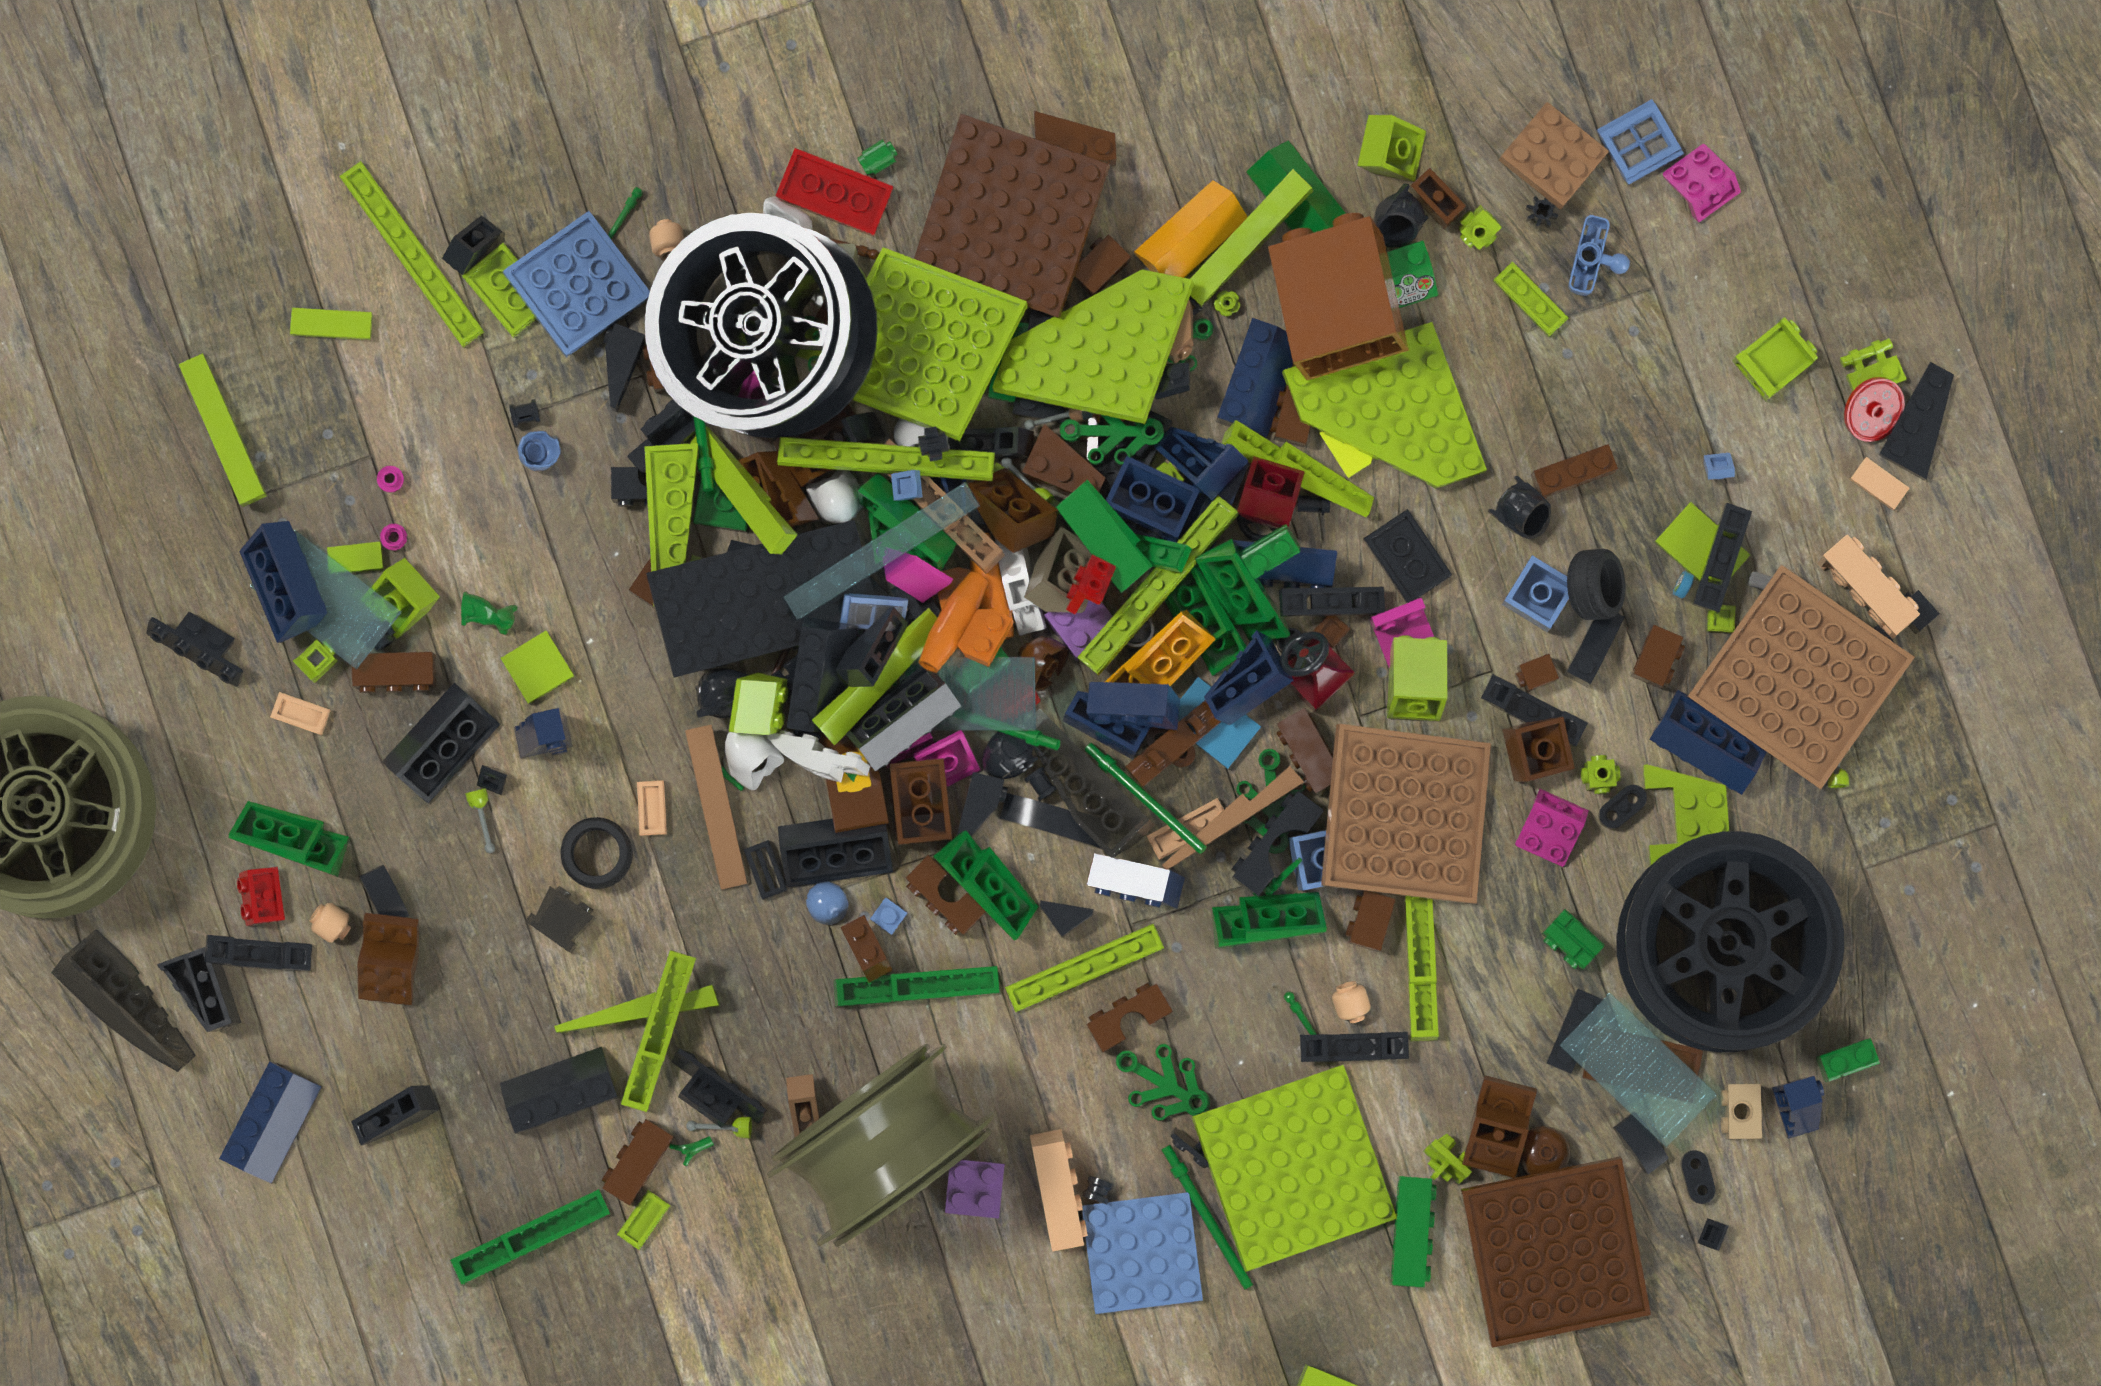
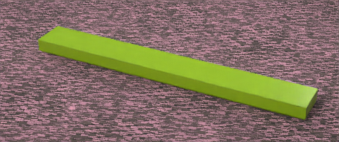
M360 161L340 175L341 180L461 346L465 347L485 333L363 163Z
M780 437L777 462L778 465L889 474L920 470V476L993 481L995 453L948 449V452H942V460L930 462L928 455L921 456L920 447Z
M1217 496L1177 542L1192 548L1182 573L1155 567L1077 658L1099 676L1196 565L1195 559L1207 552L1239 515L1237 510L1220 496Z

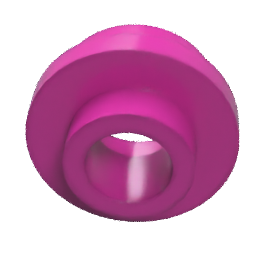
M386 466L379 471L377 483L385 492H396L402 487L404 476L399 468ZM389 474L395 476V480L392 483H386L385 481L386 476Z
M389 524L382 529L380 540L382 545L388 550H399L407 542V533L402 526ZM392 533H397L399 535V538L396 542H391L389 540V537Z

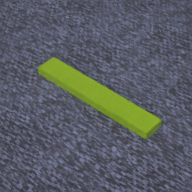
M1153 923L1005 987L1015 1012H1018L1164 949V946Z

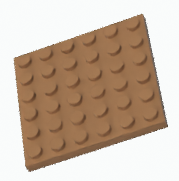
M1781 565L1688 697L1813 785L1822 789L1915 657Z
M1336 724L1321 886L1477 904L1491 743Z

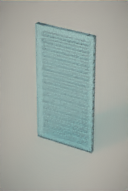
M294 530L327 610V614L317 626L307 631L357 669L402 612Z
M920 657L900 676V682L921 667L919 664ZM950 657L936 673L946 683L961 707L951 717L937 724L933 730H1036L1035 657H994L989 667L966 657Z
M1608 993L1603 1001L1559 1045L1665 1147L1682 1132L1713 1098L1717 1097V1094L1611 993Z

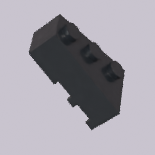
M206 946L157 964L160 970L164 971L173 983L174 989L187 1002V1006L206 1032H217L242 1023L223 965L205 962Z

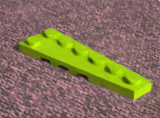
M698 443L645 446L651 572L686 563Z

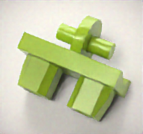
M1448 1134L1443 1135L1438 1140L1435 1139L1423 1152L1431 1158L1427 1164L1434 1170L1430 1176L1433 1180L1440 1175L1446 1182L1452 1178L1460 1184L1472 1171H1470V1166L1462 1165L1465 1151L1458 1158L1450 1152L1456 1143Z

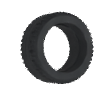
M1608 549L1582 550L1575 554L1570 562L1567 573L1568 596L1572 608L1582 619H1610L1615 617L1623 606L1626 591L1623 567L1618 557Z
M591 817L577 822L567 831L561 844L560 854L566 873L575 882L591 889H604L615 885L627 874L632 863L633 849L628 835L618 824L606 818ZM594 830L609 833L615 838L619 846V859L616 866L610 872L601 876H591L582 872L574 859V848L577 841L587 832Z

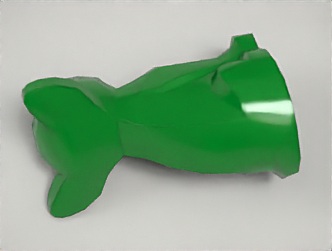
M467 591L463 592L461 626H466L470 622L482 625H495L500 634L506 635L508 629L514 624L515 616L513 613L517 610V605L496 609L486 599L469 594Z

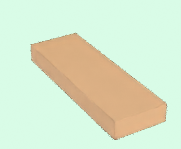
M1218 798L1177 820L1196 835L1224 809ZM1168 825L1146 836L1159 860L1176 852L1186 844Z

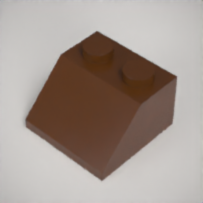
M1564 717L1527 722L1502 729L1514 781L1528 782L1575 769Z

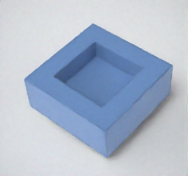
M1730 453L1704 455L1703 464L1708 480L1735 477V467Z
M920 470L891 474L894 501L923 497Z
M885 897L870 920L892 935L908 913Z

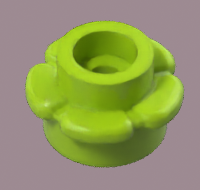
M1221 291L1214 301V307L1221 315L1231 316L1240 309L1239 296L1233 291ZM1225 301H1229L1230 305H1225Z

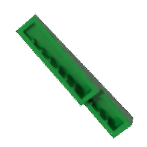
M997 966L883 975L870 983L866 977L833 980L835 1007L1000 993Z
M598 1189L451 1259L450 1263L460 1285H463L609 1215L610 1212Z

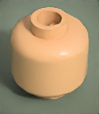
M669 219L658 221L657 225L653 226L649 232L652 252L663 261L685 238L681 225Z
M333 903L320 904L309 920L312 923V932L329 943L336 941L338 938L343 940L351 929V926L348 925L349 914Z
M1356 981L1340 984L1332 995L1337 1016L1342 1020H1349L1350 1023L1364 1020V1015L1371 1008L1365 987L1357 984Z

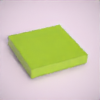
M547 631L542 632L500 658L528 704L575 677Z

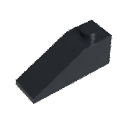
M615 323L613 329L609 328L607 330L603 343L606 344L610 407L612 411L618 412L642 353L643 345L646 343L645 334Z
M1021 427L966 429L960 441L948 437V444L952 450L995 453L996 459H1003L1005 457L1010 459L1029 458L1034 443V431Z
M889 607L846 650L838 664L836 671L850 687H874L908 626L906 620L895 607Z
M1618 613L1610 619L1593 620L1564 676L1585 687H1589L1625 616Z
M973 772L957 836L966 830L973 837L997 810L999 802L1005 803L1008 787L1004 786V779Z
M430 1085L410 1086L352 1120L351 1123L360 1145L364 1146L420 1122L440 1109Z

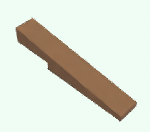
M889 439L884 445L896 444ZM920 476L923 497L912 500L987 574L1005 556L1003 550L928 476Z
M706 725L685 730L720 888L724 890L746 885L747 879L713 726Z
M1289 766L1251 801L1241 794L1195 836L1206 846L1303 785L1304 781ZM1186 843L1161 867L1162 869L1170 870L1195 854L1196 851Z

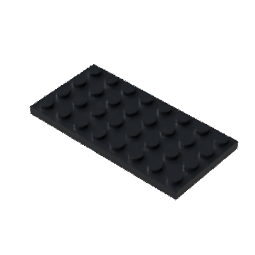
M855 520L797 534L796 538L782 555L771 554L763 544H758L646 573L673 678L799 646L805 617L840 623L844 594L874 595ZM858 605L855 624H870L872 606ZM878 607L875 621L880 617Z

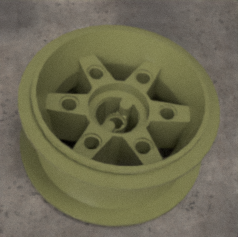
M45 696L14 697L0 701V749L3 748L9 770V774L0 782V909L26 917L43 919L62 918L86 912L117 894L134 876L150 848L157 812L151 774L140 752L119 728L75 703ZM32 736H60L73 740L75 743L49 769H46ZM28 751L30 763L22 765L20 763V756ZM77 761H83L80 771L74 774L73 765ZM99 765L103 768L110 784L113 808L83 801L79 793ZM47 785L54 794L55 802H51L47 797L40 794H31L28 797H23V795L34 786ZM42 800L44 803L43 811L35 814L32 810V805L35 801ZM96 811H100L102 814L101 823L92 825L90 821L91 815ZM19 812H25L28 816L37 820H44L49 816L51 818L38 829L30 830L23 824ZM77 830L106 832L107 835L95 855L78 869L71 837ZM11 843L12 847L8 855L4 857L2 855V848L5 844ZM34 846L49 880L25 881L5 873ZM63 852L64 865L58 867L55 864V857Z
M927 1043L920 1046L846 1098L771 1157L774 1162L778 1160L781 1162L766 1174L768 1178L788 1168L806 1180L823 1202L831 1228L817 1240L818 1246L824 1245L836 1237L833 1243L838 1247L856 1237L939 1178L991 1135L992 1131L989 1128L984 1130L983 1128L996 1117L995 1112H991L975 1121L955 1108L939 1086L932 1061L947 1048L945 1044L937 1047L930 1053H927L930 1049Z

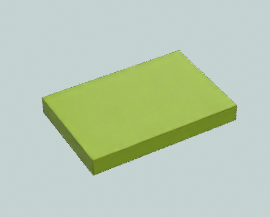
M502 243L462 275V277L514 338L534 322L536 317L503 275V270L518 260L507 246Z
M1690 502L1654 543L1687 572L1693 574L1694 578L1700 582L1718 525ZM1742 547L1740 548L1732 575L1750 556ZM1710 576L1708 577L1712 581H1721Z

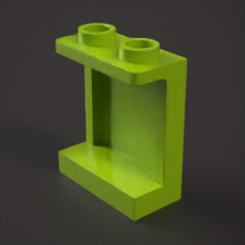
M1785 317L1732 360L1765 402L1818 359L1815 346L1809 340L1805 342L1799 335L1801 331L1796 323L1792 320L1788 321Z

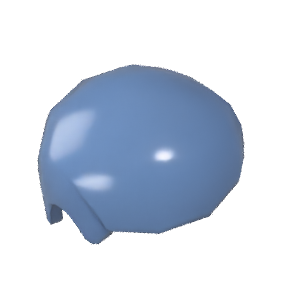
M546 431L529 432L521 438L517 447L521 463L533 471L548 469L557 462L561 453L558 439L552 438Z
M827 881L817 883L809 890L806 906L816 922L832 925L837 924L845 917L848 909V900L839 885Z

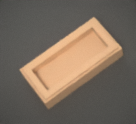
M1867 457L1849 479L1891 510L1897 507L1910 489Z
M279 692L270 717L322 736L331 710Z
M664 780L637 782L639 835H667Z

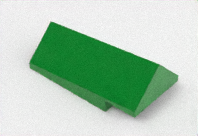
M1289 140L1268 150L1246 171L1265 198L1292 169L1312 187L1313 192L1283 221L1290 231L1298 228H1308L1313 233L1333 227L1332 222L1335 218L1346 214Z
M877 473L858 490L860 505L873 514L874 528L907 553L919 557L939 571H942L957 543L909 500L894 501L892 484L881 474Z
M1088 480L1056 506L1060 515L1089 553L1115 565L1116 568L1111 582L1120 594L1153 566L1135 546L1141 540Z
M1232 539L1201 554L1195 559L1233 625H1241L1249 641L1253 640L1252 635L1256 630L1271 637V639L1287 638L1290 635L1285 618L1280 617L1279 609L1259 579H1254L1240 558V550Z
M1195 565L1164 601L1173 618L1180 612L1187 610L1215 637L1216 640L1201 654L1211 675L1214 676L1230 668L1237 660V654L1240 650L1244 651L1246 645L1199 568Z
M247 801L228 837L237 842L336 877L339 876L349 842L348 836L324 830L323 821Z
M966 830L961 832L933 857L1014 941L1017 940L1039 906L990 847L982 850Z
M1319 892L1239 897V905L1212 907L1215 949L1327 932Z

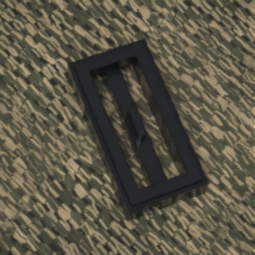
M769 840L743 849L762 900L788 891ZM764 847H766L780 885L776 889L761 851ZM754 851L757 853L770 891L766 893L751 852Z

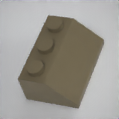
M1060 526L1054 532V535L1047 538L1042 544L1024 598L1045 612H1069L1066 608L1070 599L1066 598V595L1071 585L1077 583L1073 578L1079 566L1085 567L1091 557V554L1077 536ZM1087 599L1083 601L1077 613L1085 611L1088 603Z

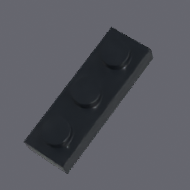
M1580 989L1576 990L1546 1064L1572 1074L1603 999Z

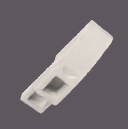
M995 539V543L1005 554L999 561V567L1009 609L1013 611L1019 636L1046 629L1042 609L1024 598L1033 573L1027 548L1012 553Z
M781 730L779 734L774 733L767 736L780 752L817 776L837 782L842 781L844 772L868 776L870 765L861 760V755L852 752L840 755L837 751L824 747L818 742V738L812 735L803 734L801 738L795 737V734Z

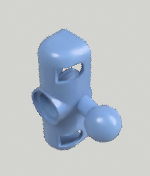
M1589 215L1584 221L1568 283L1569 290L1574 294L1587 296L1592 293L1600 264L1609 266L1611 271L1616 274H1623L1630 267V261L1624 254L1617 253L1613 256L1603 254L1610 226L1606 218ZM1587 225V234L1584 235L1585 226ZM1601 229L1606 230L1604 239H1599ZM1585 250L1593 252L1595 260L1592 262L1585 261L1582 258V252ZM1575 276L1574 285L1572 286V278ZM1593 280L1592 288L1586 290L1588 281Z

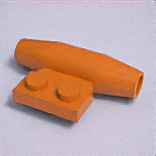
M985 533L991 539L990 534ZM971 559V570L957 567L941 571L953 579L951 584L937 593L941 610L949 596L968 573L975 572L988 581L979 609L990 608L1013 618L1012 610L1010 611L999 562L987 574ZM1012 625L1005 640L1014 637V625Z
M969 572L949 596L928 634L920 656L919 664L924 669L937 673L957 648L960 649L966 658L987 667L992 663L1014 621L1013 618L993 609H979L988 585V581L980 574Z

